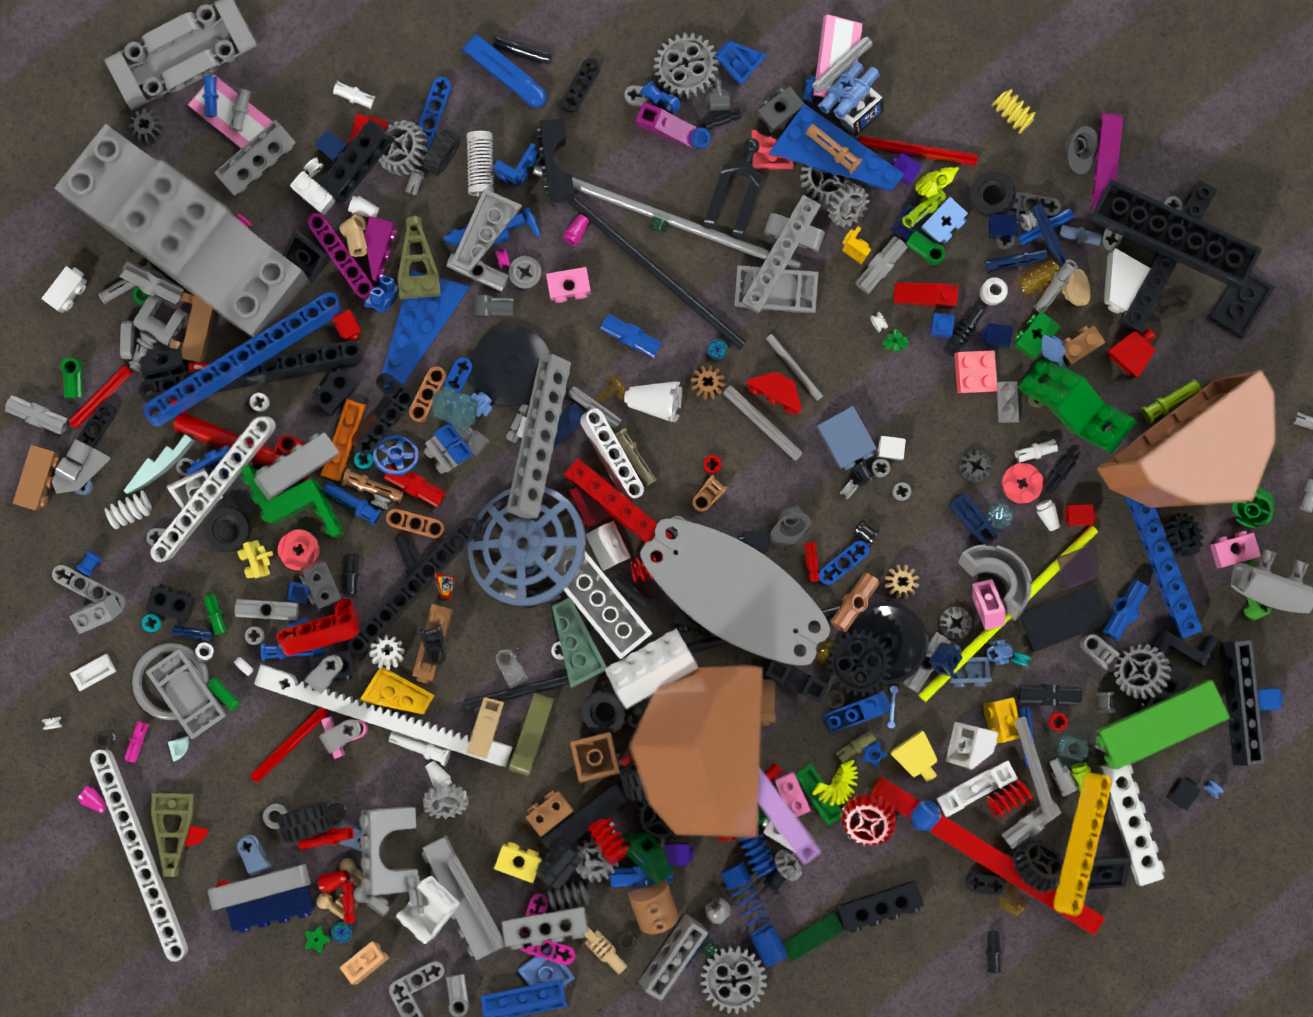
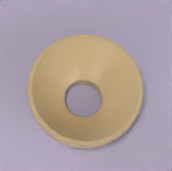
M1076 269L1069 278V283L1062 288L1066 300H1069L1076 306L1087 305L1091 295L1088 278L1081 269Z

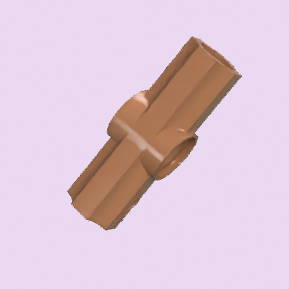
M869 573L862 575L853 590L843 597L841 607L832 618L831 623L835 628L842 632L848 630L857 615L867 608L869 598L880 584L879 580ZM855 598H856V601H857L856 606H854V599H855Z

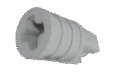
M1058 758L1049 762L1053 769V772L1050 774L1059 787L1062 796H1066L1079 788L1075 780H1073L1067 765L1063 767Z

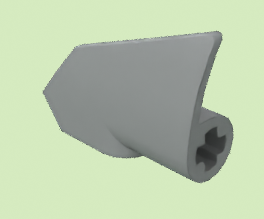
M75 439L66 457L60 461L55 471V476L51 481L56 493L80 490L110 460V457Z

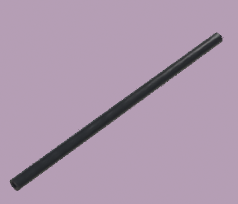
M575 195L574 201L567 202L581 215L587 217L595 227L740 350L747 343L743 338Z

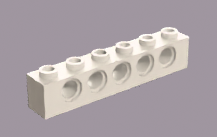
M1107 763L1100 765L1101 775H1107L1111 778L1112 785L1109 800L1136 884L1142 886L1164 879L1163 873L1165 869L1162 861H1158L1156 855L1158 847L1150 836L1152 828L1149 821L1145 820L1144 813H1146L1143 802H1139L1137 796L1139 788L1137 783L1132 780L1131 774H1133L1131 764L1118 770L1113 769L1112 766L1109 767ZM1122 776L1125 780L1124 785L1117 787L1116 780ZM1129 796L1131 803L1129 806L1124 807L1122 801L1124 797ZM1132 816H1136L1137 823L1131 827L1129 819ZM1138 836L1143 837V843L1140 846L1135 844V839ZM1148 855L1150 862L1148 865L1143 866L1141 860L1144 856Z

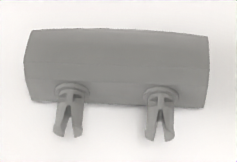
M1263 549L1258 566L1252 567L1243 563L1234 565L1231 587L1246 597L1269 607L1289 612L1309 613L1313 609V587L1302 582L1309 564L1296 560L1290 577L1285 578L1270 571L1277 553Z

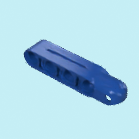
M474 33L461 50L466 55L468 53L473 57V61L481 67L484 66L488 69L487 72L497 80L499 78L503 81L504 86L512 92L515 91L519 94L518 97L530 107L541 108L546 104V92L480 36Z

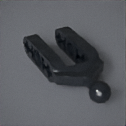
M749 138L745 141L744 150L746 152L743 160L723 165L703 226L713 229L731 174L735 173L751 179L732 236L742 238L762 180L761 175L750 163L753 154L757 153L760 148L759 142L756 139Z

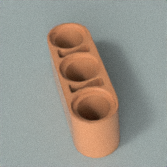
M436 366L429 369L410 407L409 415L418 423H423L429 418L445 385L447 374L441 367ZM435 372L442 373V379L438 382L432 380V375ZM426 390L433 391V397L430 400L423 398ZM418 408L424 409V415L421 418H415L414 412Z
M392 509L386 515L387 523L394 528L431 538H441L445 534V525L436 519L399 509ZM395 513L401 515V521L398 524H393L391 520L392 515ZM415 518L421 520V526L418 529L411 527V522ZM435 523H438L441 527V531L437 535L431 533V526Z

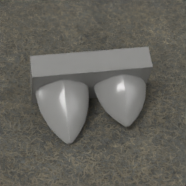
M1018 381L997 382L998 423L1019 422Z

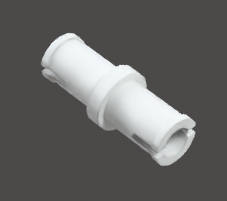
M339 81L333 90V94L347 98L349 102L353 104L356 102L369 109H372L376 99L374 96L359 91L357 87L352 88Z
M1052 439L1041 444L1034 443L1031 444V447L1015 451V457L1019 458L1017 462L1021 463L1033 458L1037 460L1043 455L1057 452V444L1054 445L1056 441Z

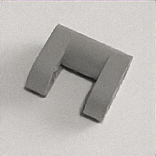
M150 295L137 314L133 326L169 347L171 340H175L186 322L188 313L177 309L169 322L165 324L153 317L163 299L158 295Z

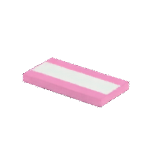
M831 15L824 16L816 81L860 41L862 23ZM853 63L843 73H846V71L849 70ZM839 76L822 92L817 93L814 90V95L825 98L828 94L829 87H832L836 83V81L839 79Z
M217 77L216 86L217 95H219L217 99V116L213 118L205 116L204 98L202 97L204 86L188 106L242 149L272 121L248 102L247 109L249 111L248 114H245L242 132L230 129L229 126L233 115L232 106H235L238 93Z

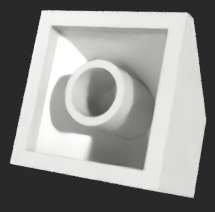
M955 722L946 762L973 769L994 753L998 732Z

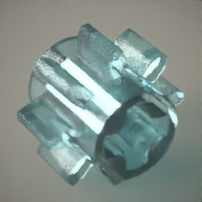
M996 504L994 507H990L987 520L992 521V527L1003 529L1007 525H1011L1013 512L1009 511V506L1005 504Z

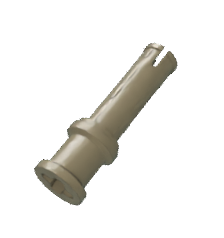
M624 428L616 433L615 436L645 486L647 487L655 482L657 479L636 449L637 444L631 440L627 434V429Z

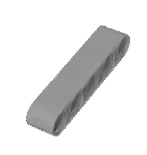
M305 863L297 867L293 866L221 885L218 888H210L207 891L212 910H217L311 884Z

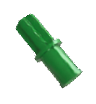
M215 594L205 596L204 602L209 614L207 618H210L214 635L227 632L222 617L223 611H220Z

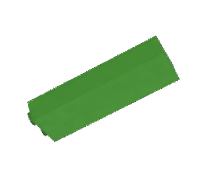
M1205 680L1096 730L1098 736L1095 738L1099 747L1105 750L1106 755L1104 758L1108 766L1118 770L1223 722L1230 717L1213 680Z

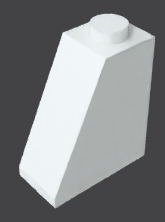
M1116 248L1108 253L1104 303L1109 305L1108 309L1111 311L1122 313L1128 310L1150 268Z

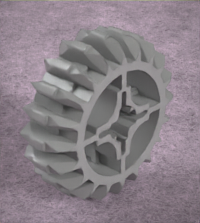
M402 120L401 123L395 121L394 126L388 124V130L386 131L395 140L378 161L384 169L389 170L392 174L402 176L404 173L410 175V170L416 171L417 165L422 166L421 160L425 159L424 153L428 152V148L425 147L429 144L428 140L425 139L427 135L421 127L416 126L415 123Z
M808 166L801 168V171L806 173L800 175L801 180H806L801 186H808L805 194H809L812 191L813 194L810 199L813 200L818 196V203H821L822 199L826 198L825 203L828 205L830 198L834 200L833 194L839 193V188L845 189L846 184L851 186L853 183L850 181L851 179L844 177L842 184L839 182L840 179L834 174H831V177L823 183L824 176L828 172ZM812 170L816 172V175L820 179V182L817 185V187L813 184L811 179ZM828 185L838 188L832 192L822 191Z
M1138 644L1137 650L1130 646V653L1123 651L1125 657H1118L1121 664H1115V668L1119 671L1114 672V675L1118 677L1116 683L1121 685L1120 689L1123 692L1126 691L1128 696L1134 695L1135 699H1139L1140 696L1143 699H1147L1148 694L1151 697H1155L1154 691L1156 690L1162 693L1160 686L1167 687L1164 679H1170L1167 673L1171 671V668L1166 666L1169 664L1167 658L1164 659L1165 654L1159 652L1156 647L1151 649V646L1148 644L1145 648ZM1139 658H1151L1150 660L1147 659L1144 662L1137 661V659ZM1132 664L1133 670H1132V672L1129 674L1130 677L1128 678V676H1127V674H1128V669H1129L1130 665ZM1157 665V674L1153 679L1152 672L1156 669L1155 666ZM1137 666H1139L1141 669H1144L1145 674L1148 677H1145L1143 674L1141 675L1140 670L1137 668ZM1142 681L1149 683L1144 686H1134V684H1139Z

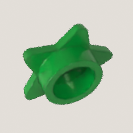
M319 926L315 931H305L308 939L305 948H315L319 953H322L323 944L331 940L323 934L322 926Z

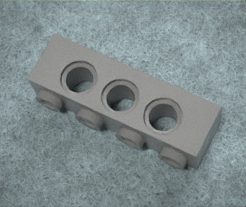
M274 120L214 173L235 196L237 193L243 192L252 180L258 179L267 167L273 166L283 153H288L296 142ZM275 142V146L272 149H268V145ZM255 156H260L257 162H252ZM240 169H245L242 175L237 176Z
M585 907L502 922L505 947L511 946V950L524 948L523 944L530 942L532 946L544 944L543 940L552 939V943L564 941V936L572 935V939L585 937L584 933L589 932ZM568 919L571 922L572 927L569 931L561 929L562 920ZM543 923H548L551 926V932L548 935H544L540 931ZM524 926L528 927L531 931L527 939L520 935V930Z
M686 914L683 916L638 981L645 992L662 1001L707 936L708 931L701 923Z

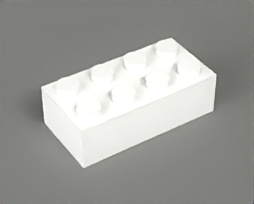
M675 629L656 641L647 644L640 650L629 654L626 658L613 663L605 671L617 695L627 709L653 694L660 687L694 671L698 666L679 632Z

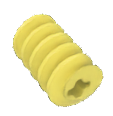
M1010 89L1000 95L991 106L998 104L996 111L1004 110L1002 117L1004 118L1009 115L1007 122L1015 121L1013 128L1021 127L1019 134H1021L1033 122L1036 113L1028 114L1030 107L1022 108L1024 101L1022 100L1017 103L1018 95L1011 97L1010 95L1013 90Z

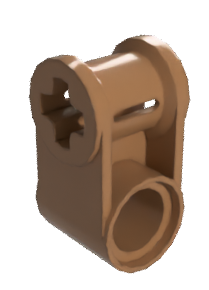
M712 475L692 500L693 509L699 513L707 511L728 487L723 486ZM698 498L706 500L707 506L705 508H699L696 505Z

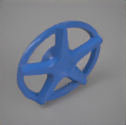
M403 436L385 437L373 450V460L377 469L391 475H405L416 466L419 459L416 445L410 439ZM389 439H398L396 446L390 448L382 443ZM404 441L412 445L415 453L404 452ZM378 448L387 454V457L381 462H378L376 456ZM415 458L413 463L405 469L403 459ZM393 462L398 471L386 469L384 466Z

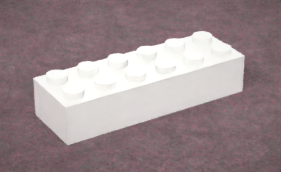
M564 546L561 559L554 569L562 578L568 572L573 562L576 546ZM585 551L580 569L564 591L616 655L622 659L650 636L652 632ZM554 555L546 560L548 564L552 561Z

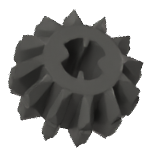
M142 109V114L135 111L137 117L130 118V121L134 124L128 126L132 130V137H137V141L140 143L145 140L147 144H150L151 138L154 141H158L155 135H163L160 128L164 127V124L160 122L161 116L155 115L154 110L148 112L146 109ZM145 123L149 126L148 129H145L143 126Z

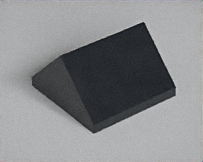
M296 229L293 231L282 254L299 267L311 283L315 281L331 260V257Z
M1124 855L1094 857L1087 890L1125 887L1130 862L1129 858Z

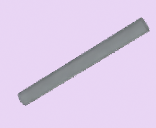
M769 335L766 340L817 401L823 397L821 392L774 335Z

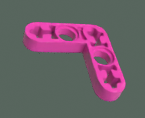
M543 893L535 894L530 900L525 917L539 915L537 913H530L531 909L536 910L537 904L534 903V900H538L539 897H542V901L545 902V906H541L539 912L546 914L549 906L548 897ZM524 926L521 928L520 935L526 939L528 933H524V930L531 931L528 927ZM550 939L543 940L544 943H549L552 946V952L548 955L541 952L542 945H529L527 948H520L523 952L563 965L571 964L576 956L575 950L571 946L559 942L552 943ZM556 946L560 947L558 950L560 952H565L568 949L572 958L564 961L563 956L557 954V959L554 958Z

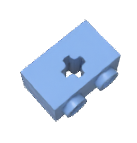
M949 197L920 230L935 244H940L941 242L945 244L953 236L950 232L955 227L959 230L966 222L964 217L968 213ZM946 219L949 220L948 225H941Z

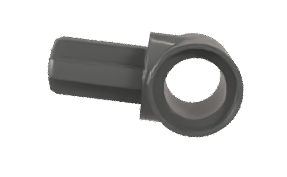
M714 74L716 81L710 80L712 87L706 97L708 111L729 110V92L722 88L721 74Z

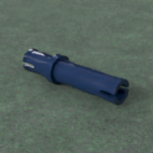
M1045 248L1031 252L1026 250L1022 251L1021 254L985 260L986 271L990 273L1023 265L1028 267L1030 264L1043 261L1046 262L1048 261L1047 251Z

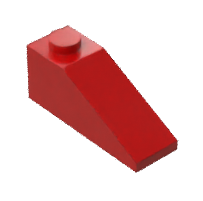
M895 282L893 303L954 309L957 306L958 285Z

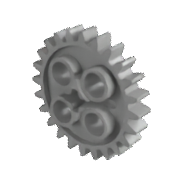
M686 33L683 34L681 39L676 35V41L669 38V45L662 44L664 51L658 50L657 53L660 57L654 58L657 65H654V69L657 71L655 76L659 79V85H664L665 91L670 89L672 95L678 92L679 98L682 97L683 93H686L687 98H689L692 92L697 97L698 90L705 93L704 86L711 88L710 80L716 81L714 74L719 73L717 66L720 63L714 56L716 54L714 46H709L708 39L703 42L701 35L695 39L694 33L691 34L690 38H687ZM691 51H698L694 56L689 55ZM672 57L679 58L676 62H669ZM697 69H704L702 73L695 74ZM679 75H684V76H685V77H684L682 80H680V81L675 80L676 77L679 76Z
M729 945L728 951L721 947V954L714 951V959L707 957L710 964H703V968L707 972H701V976L706 978L700 981L701 985H706L702 992H709L706 1000L714 999L712 1006L720 1004L719 1011L727 1007L728 1013L731 1012L732 1008H735V1012L738 1014L741 1007L746 1012V1005L748 1004L754 1008L753 1000L760 1002L758 994H765L761 987L767 986V983L762 981L767 978V974L761 973L765 970V966H758L761 959L754 960L755 952L748 955V948L741 952L740 945L737 946L736 951L732 949L731 945ZM744 963L749 968L746 972H740L737 970L738 965ZM719 966H726L728 972L723 975L719 974L717 968ZM732 975H735L737 979L735 984H732L730 980ZM747 976H752V979H741ZM716 979L726 980L719 983L715 982ZM747 984L751 989L749 992L743 993L739 990L740 986ZM727 986L730 989V993L722 995L719 989Z

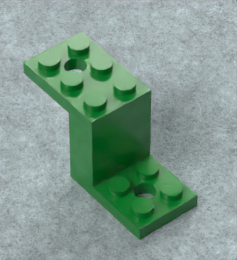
M1044 357L1040 358L1017 387L1021 393L1048 406L1068 431L1110 454L1115 451L1137 423L1133 417L1105 404L1084 377ZM1048 378L1046 383H1042L1043 380ZM1108 426H1112L1109 431H1105Z
M249 465L241 469L243 472L241 478L246 486L249 485L253 492L250 495L255 504L260 505L262 509L260 514L265 522L268 521L269 524L278 525L313 506L317 516L323 518L325 522L323 528L328 536L340 538L345 535L318 481L309 479L268 501L254 481L257 476V469Z

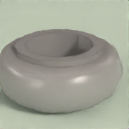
M271 804L264 810L263 821L269 828L279 829L278 822L271 821L270 813L277 810L282 815L287 813V810L281 804Z

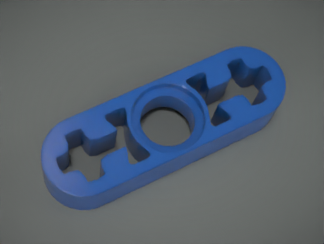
M863 541L854 542L824 566L819 572L820 581L825 585L833 584L869 554L867 543ZM856 545L859 547L863 545L865 547L863 550L864 555L857 554L854 557L857 561L853 562L852 557L847 552L850 550L852 554L856 551ZM841 557L849 559L850 564L848 568L842 569L839 567L838 560ZM834 563L836 569L840 571L841 574L838 575L837 572H835L831 576L833 578L831 581L829 579L824 580L823 577L825 576V574L823 572L825 570L827 572L833 570L834 568L831 567V565Z

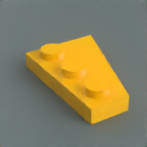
M382 667L377 671L360 701L424 715L435 695Z

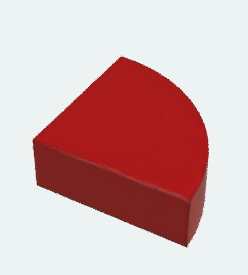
M191 825L184 846H193L202 842L207 837L210 829Z

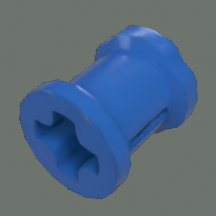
M87 550L85 552L86 556L80 565L77 564L76 568L85 575L92 577L93 570L103 560Z

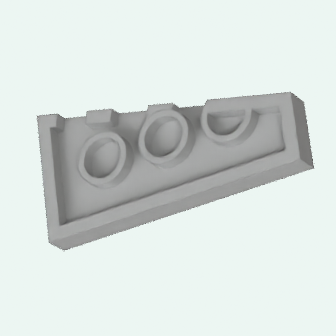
M484 189L451 264L471 272L518 213L522 205Z

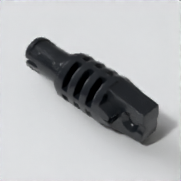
M974 305L966 319L960 320L953 330V334L943 350L949 356L954 357V353L959 352L965 347L976 331L975 325L985 313L982 308L976 313L979 306Z

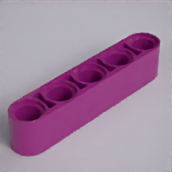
M1101 113L1100 116L1102 121L1101 127L1098 130L1099 147L1096 149L1095 158L1097 160V167L1095 166L1093 177L1095 186L1092 187L1091 196L1093 206H1090V209L1095 211L1110 179L1117 182L1123 115Z
M319 213L312 214L308 219L309 228L355 293L361 299L367 300L371 290L374 288L373 284L353 256L350 255L348 249L326 218ZM323 220V225L320 228H314L315 221ZM334 236L333 244H325L327 237ZM339 253H346L345 260L337 261ZM351 269H358L356 277L350 278L348 276ZM363 285H369L370 287L367 294L360 293V288Z

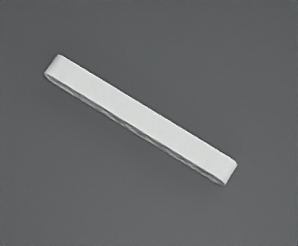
M259 417L250 424L152 547L151 556L155 561L163 562L169 560L179 551L242 472L241 469L247 466L274 432L275 422L272 418ZM262 421H265L267 424L265 432L260 428ZM249 437L254 439V446L252 448L247 443ZM237 452L240 453L242 457L240 463L236 462L235 460V454ZM224 468L229 471L227 479L222 475ZM211 484L215 485L216 487L215 494H212L210 492ZM198 500H201L203 502V510H200L198 508ZM186 516L191 518L190 526L185 523ZM174 531L179 536L178 541H175L172 537ZM161 547L166 550L165 557L160 554Z

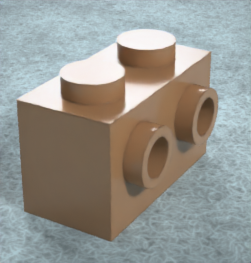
M1085 326L1076 332L1078 336L1073 340L1068 337L1062 341V346L1066 350L1063 360L1067 367L1105 343L1095 326L1091 328Z
M553 790L543 797L545 801L542 804L538 805L535 803L527 810L529 814L526 815V819L540 837L574 810L559 790L556 793Z

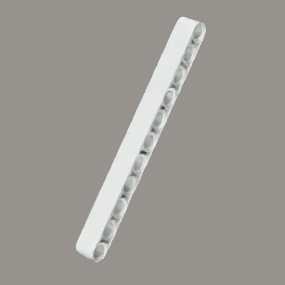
M108 749L97 750L91 755L92 767L164 952L169 960L178 961L188 952L184 935L114 755ZM100 753L106 756L105 764L100 763L98 759ZM108 772L114 776L112 783L106 780ZM115 791L121 795L120 802H116L113 798ZM122 811L128 813L129 818L127 821L122 820ZM129 830H133L136 833L135 840H131L128 837ZM137 849L142 850L144 854L143 859L136 857ZM144 868L149 869L151 872L149 879L143 875ZM151 888L158 890L159 895L157 898L151 895ZM159 907H163L166 910L165 917L158 914ZM166 926H170L173 929V936L166 934ZM173 946L180 947V955H176L173 952Z

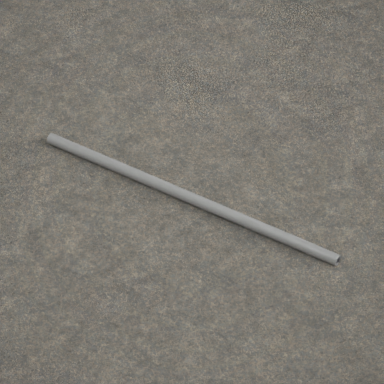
M536 164L533 174L542 177L541 165ZM572 177L574 189L764 260L767 259L771 252ZM790 259L785 268L799 270L801 262Z

